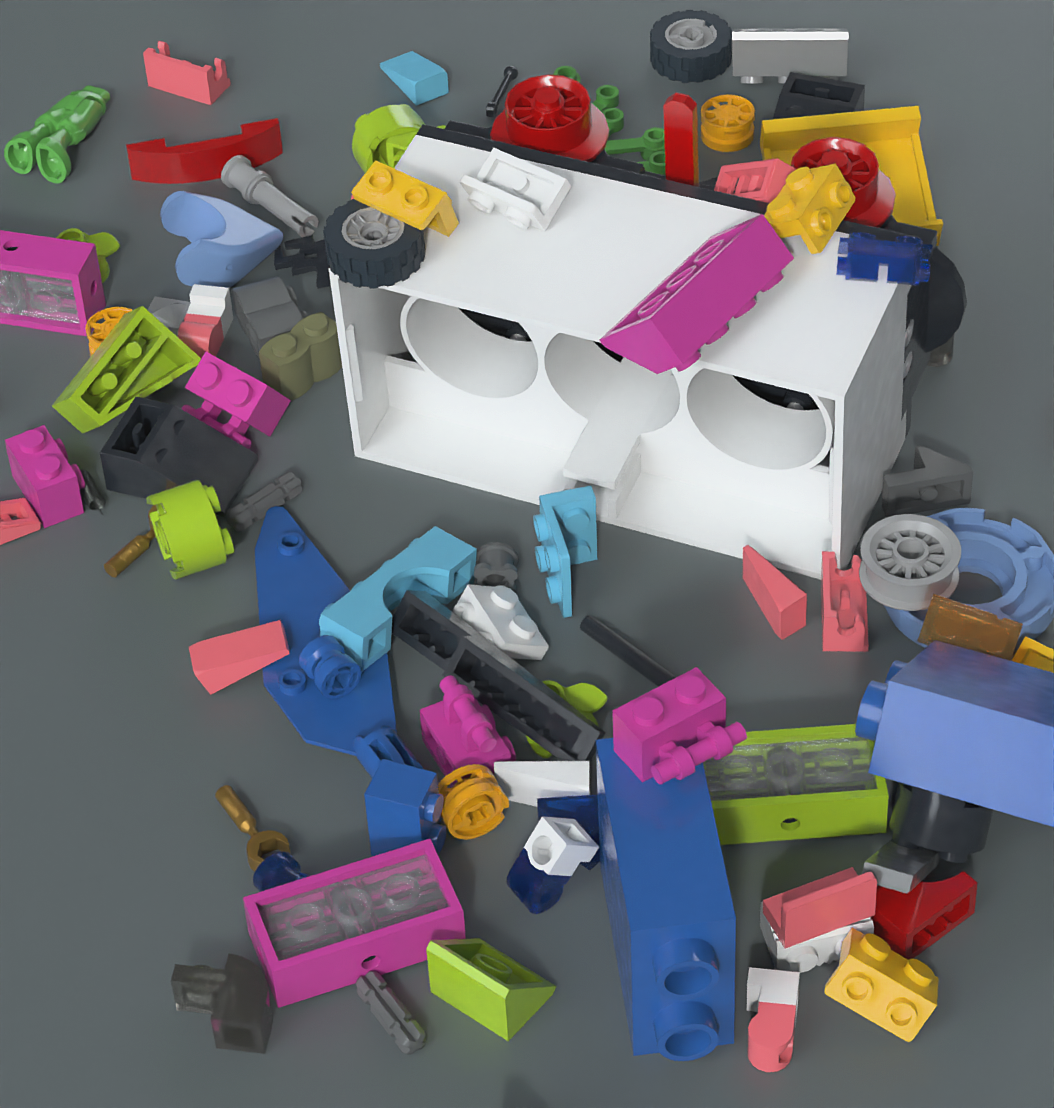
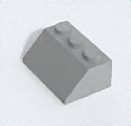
M847 28L733 29V76H740V83H763V76H778V83H785L790 72L839 80V76H847Z

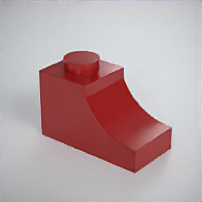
M962 871L958 875L942 881L920 882L907 894L877 885L875 915L871 916L874 925V935L882 938L892 951L908 960L914 959L975 913L978 882Z

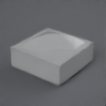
M155 296L148 311L178 336L179 327L184 321L191 302Z

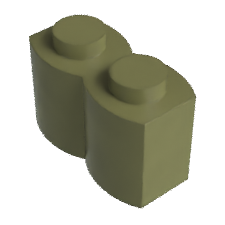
M322 312L315 313L300 320L292 328L291 332L278 335L266 342L259 351L263 383L292 401L304 395L314 382L325 380L336 374L342 368L336 322Z

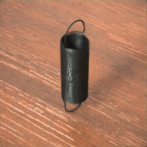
M82 470L85 488L80 489V492L91 510L99 509L101 512L100 508H103L105 501L90 473L87 470Z

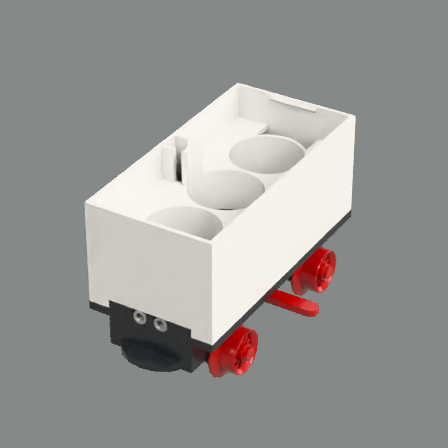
M546 74L530 77L516 84L507 94L505 109L495 118L493 126L490 128L452 120L448 122L445 129L423 124L394 169L447 192V195L452 200V207L459 222L458 226L449 237L426 227L423 230L426 249L424 262L420 263L419 270L416 273L413 272L410 278L405 281L401 280L393 286H381L376 289L363 286L361 288L355 287L351 283L341 281L339 276L334 275L329 268L355 456L540 505V495L591 485L596 497V520L741 559H743V547L749 545L776 568L821 579L822 551L835 552L837 568L839 570H846L883 489V475L890 474L910 430L912 396L930 359V352L946 344L959 329L967 306L965 284L954 263L936 247L937 231L897 222L891 215L893 213L896 193L889 177L879 170V163L875 153L860 142L838 137L814 140L802 146L795 153L791 162V166L795 169L801 167L812 169L836 164L855 196V202L821 253L811 254L800 235L780 238L794 257L781 270L784 278L771 289L765 292L759 291L754 296V299L757 301L756 305L738 318L732 317L726 323L729 330L721 338L709 345L705 343L698 349L701 357L694 364L681 372H678L674 367L656 374L605 348L599 339L711 236L760 214L764 215L769 204L714 191V186L699 183L697 103L689 95L676 92L669 96L663 105L665 175L645 171L644 165L641 163L610 157L604 149L609 136V127L605 115L591 103L587 89L578 81L566 76ZM495 148L566 178L571 188L546 231L531 225L527 229H523L509 222L504 217V213L494 209L491 213H486L470 204L467 200L469 197L468 193L459 183L463 175L476 178L492 149Z

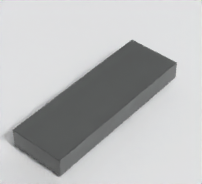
M890 840L865 861L862 874L872 872L877 879V885L907 894L940 864L941 858L938 856L939 851L921 846L918 849L906 848Z

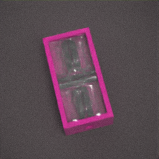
M0 230V324L87 336L85 329L87 321L95 313L106 307L95 244Z
M431 839L243 897L249 936L278 1008L354 984L360 976H365L369 971H376L382 975L426 961V949L430 940L466 939L462 906Z

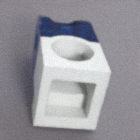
M542 816L510 869L506 883L530 913H543L558 902L563 893V885L568 882L579 863L590 862L599 846L575 819Z

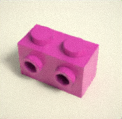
M45 425L5 439L12 476L44 528L84 513L80 489L85 488L84 479L77 464L70 465L68 463L67 451L60 438L54 440Z

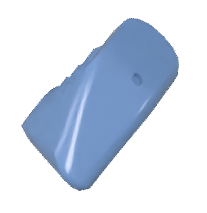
M177 191L166 198L160 211L163 227L168 232L186 237L191 242V244L181 250L175 262L178 279L188 286L197 284L230 288L272 254L283 240V232L230 202L211 196Z

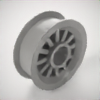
M894 515L878 521L864 534L860 549L862 561L859 568V577L864 590L877 602L898 610L919 611L943 603L955 592L959 582L958 565L961 559V545L955 533L942 522L923 515Z

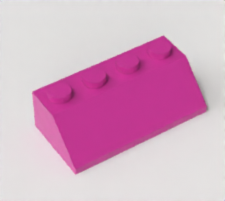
M760 214L711 236L599 340L605 348L656 374L674 367L678 372H681L701 357L698 349L705 343L709 345L715 342L729 330L726 323L732 317L738 318L756 305L757 301L754 299V296L759 291L765 292L771 289L784 278L781 270L794 257L765 216Z

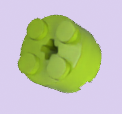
M409 105L383 106L369 114H363L357 119L355 123L356 130L352 139V151L364 173L367 172L375 160L388 165L386 141L389 137L419 131L423 124L426 125Z
M195 480L147 496V504L156 505L157 511L151 512L149 515L164 560L172 558L174 564L176 563L177 568L169 570L175 580L224 564L227 561L226 556L234 553L233 543L227 528L221 529L215 513L221 511L213 486L207 487V485H202L199 480Z

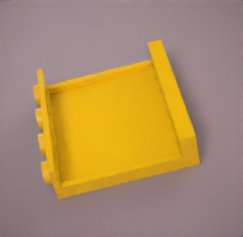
M919 106L762 121L760 135L762 160L778 158L791 166L792 157L802 146L814 140L829 137L849 138L866 145L875 153L879 163V170L889 177L896 193L893 213L891 215L897 222L936 230V246H939L943 221L942 219H936L919 137L921 123Z

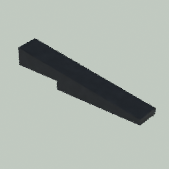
M406 590L392 618V633L445 670L442 676H455L460 684L466 685L471 690L477 701L487 705L491 711L561 761H589L590 764L596 752V740L603 739L606 733L604 730L426 591Z

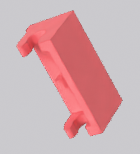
M158 41L159 54L156 53L155 49L149 47L143 52L149 87L212 105L231 85L230 79L227 78L225 61L215 58L214 65L216 71H213L212 66L209 65L201 67L187 60L181 61L171 58L169 46L163 41Z
M822 551L821 614L823 651L868 652L866 591L860 582L859 568L861 559L858 555H854L851 560L852 568L839 570L837 568L835 552Z

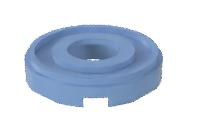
M953 508L927 516L942 522L957 536L961 545V559L958 565L959 573H978L990 578L999 586L1002 597L989 603L975 605L957 603L947 599L935 607L919 611L898 610L884 605L891 620L905 636L924 648L934 640L991 656H999L1017 650L1025 636L1034 640L1045 631L1054 618V554L1036 530L1015 518L1012 519L1011 526L998 521L984 519L985 510L977 508Z

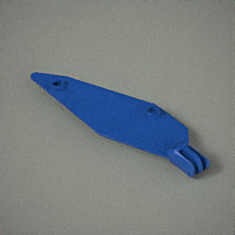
M280 506L269 508L254 549L259 623L263 625L280 620L284 626L290 654L263 668L264 687L306 743L356 756L371 778H373L382 759L423 769L422 765L397 734L387 653L362 672L358 685L351 693L338 699H328L323 696L316 687L315 680L308 677L301 669L299 657L303 648L310 641L320 637L319 619L321 613L329 604L337 602L350 590L289 512Z

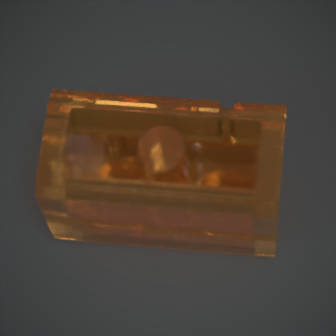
M933 594L917 642L930 645L934 640L1011 661L1023 624L1007 618L1001 620L995 614Z

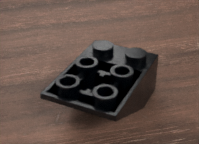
M790 72L779 95L773 119L864 111L865 85Z
M141 397L134 398L100 451L107 490L146 499L147 496L199 480L202 485H207V487L213 486L221 511L216 512L215 515L223 517L226 515L227 510L232 505L258 460L257 454L179 407Z

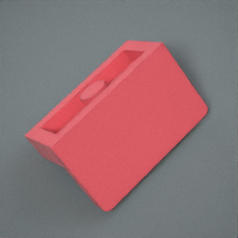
M851 867L764 899L763 914L786 949L874 916L877 879L872 872L858 876L854 868Z

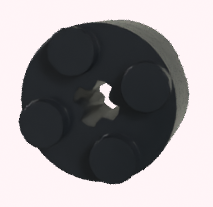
M899 782L889 823L890 829L893 831L891 841L906 848L918 849L921 846L939 851L938 856L946 861L965 863L967 862L968 854L984 849L993 809Z

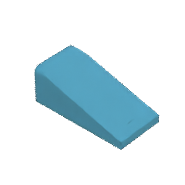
M413 51L380 63V68L416 106L449 93L447 72L439 65Z

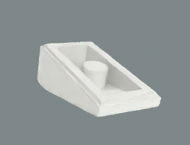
M589 761L494 762V777L508 800L576 816H590Z

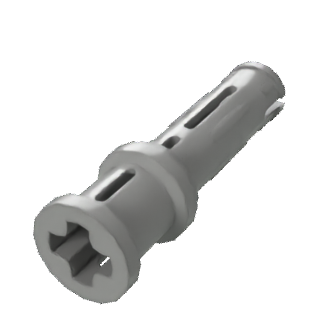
M234 156L224 165L221 172L222 183L229 188H236L242 192L243 199L248 203L262 205L301 237L311 236L315 232L305 223L309 222L317 228L318 218L273 186L271 176L264 171H257L251 167L250 160L245 156Z

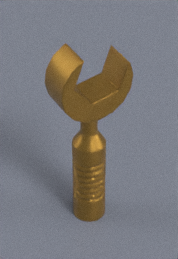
M153 505L148 512L150 530L145 535H137L104 564L105 571L111 577H117L133 561L149 549L150 541L156 537L149 513L157 511L156 505Z
M229 785L220 787L215 793L216 799L239 830L243 833H248L251 837L246 848L250 868L260 875L272 876L270 863L262 859V854L278 849L291 857L288 839L282 833L273 830L259 832L256 829V819L232 787Z

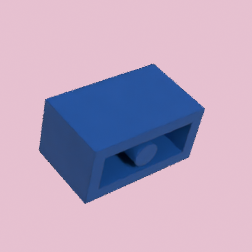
M382 759L364 793L371 856L427 839H431L437 854L440 853L446 838V826L441 825L444 797L438 792L437 773Z

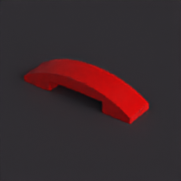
M275 118L241 124V134L170 147H166L164 138L127 144L126 148L132 180L160 184H183L220 179L224 165L237 155H243L250 160L251 167L253 168L261 166L283 153L279 120Z

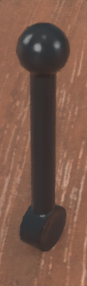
M508 66L504 69V79L492 102L487 104V117H496L498 105L511 80L516 79L518 76L516 67Z

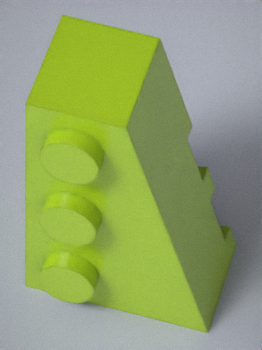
M140 306L123 315L53 403L52 407L81 433H86L104 425L126 411L135 397L145 398L183 373L196 367L201 358L144 306Z

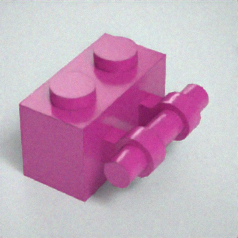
M205 352L185 386L186 389L204 399V402L197 409L187 404L181 409L245 448L250 449L251 440L244 436L248 427L251 426L270 437L291 400L263 382ZM222 410L232 415L229 422L224 425L216 421Z
M697 667L613 710L614 752L642 783L652 777L660 785L673 778L682 780L695 773V766L712 757L719 760L733 752V746L747 739L746 731L741 723L735 722L726 727V697Z
M450 675L443 678L439 685L444 693L443 701L420 709L422 741L444 776L460 767L472 764L486 766L494 775V762L516 761L512 743L507 736L500 737L496 731L494 717L487 705L480 706L471 690L466 685L460 684L455 676ZM472 773L462 776V780L470 778ZM457 780L453 781L450 786L453 787L458 783Z

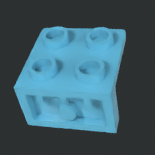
M591 485L540 495V514L533 516L535 533L538 541H541V546L535 547L538 569L540 573L547 571L549 577H546V589L551 604L558 603L563 618L572 616L570 565L598 560L596 497Z

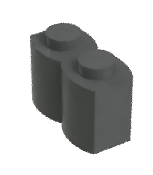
M279 276L232 289L236 317L241 328L248 335L250 344L259 360V351L266 342L278 335L291 332L292 328L300 320L308 316L306 311L298 310L297 299L292 286H285Z

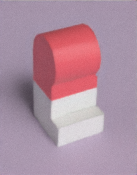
M194 284L189 294L191 304L184 321L179 327L177 337L201 359L205 352L216 357L233 321L229 288Z
M749 967L747 1011L758 1012V1014L751 1019L748 1026V1059L758 1070L777 1072L784 1069L791 1061L799 1001L800 972Z

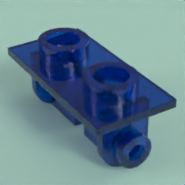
M851 233L849 238L840 237L837 254H846L847 257L838 256L836 275H845V280L877 282L879 266H888L886 283L919 286L920 282H929L930 264L922 263V261H929L933 245L922 244V239L912 236L896 237L895 242L876 240V236L869 233Z

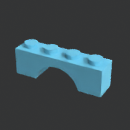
M434 526L420 538L414 539L406 549L393 559L385 561L380 569L367 579L358 582L350 592L337 602L329 604L323 610L319 619L320 636L330 635L335 637L344 647L345 655L351 656L363 672L391 649L392 614L390 611L399 606L406 590L426 591L440 603L448 604L460 595L468 584L472 585L475 582L474 568L476 566L477 549Z

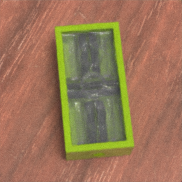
M856 724L746 732L747 739L733 746L732 753L719 760L712 757L703 762L720 845L886 833L889 798L886 779L868 773L875 741L857 737L855 732Z

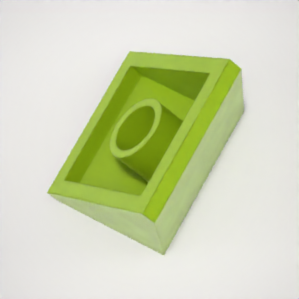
M480 938L430 940L426 949L431 993L507 1041L543 1006L556 989V985Z

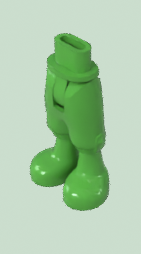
M87 85L82 90H75L62 98L36 119L32 129L20 132L6 144L4 157L10 168L17 173L27 174L37 163L41 174L52 183L63 182L70 174L72 167L66 151L67 147L79 144L95 128L106 112V104L110 100V94L104 89Z

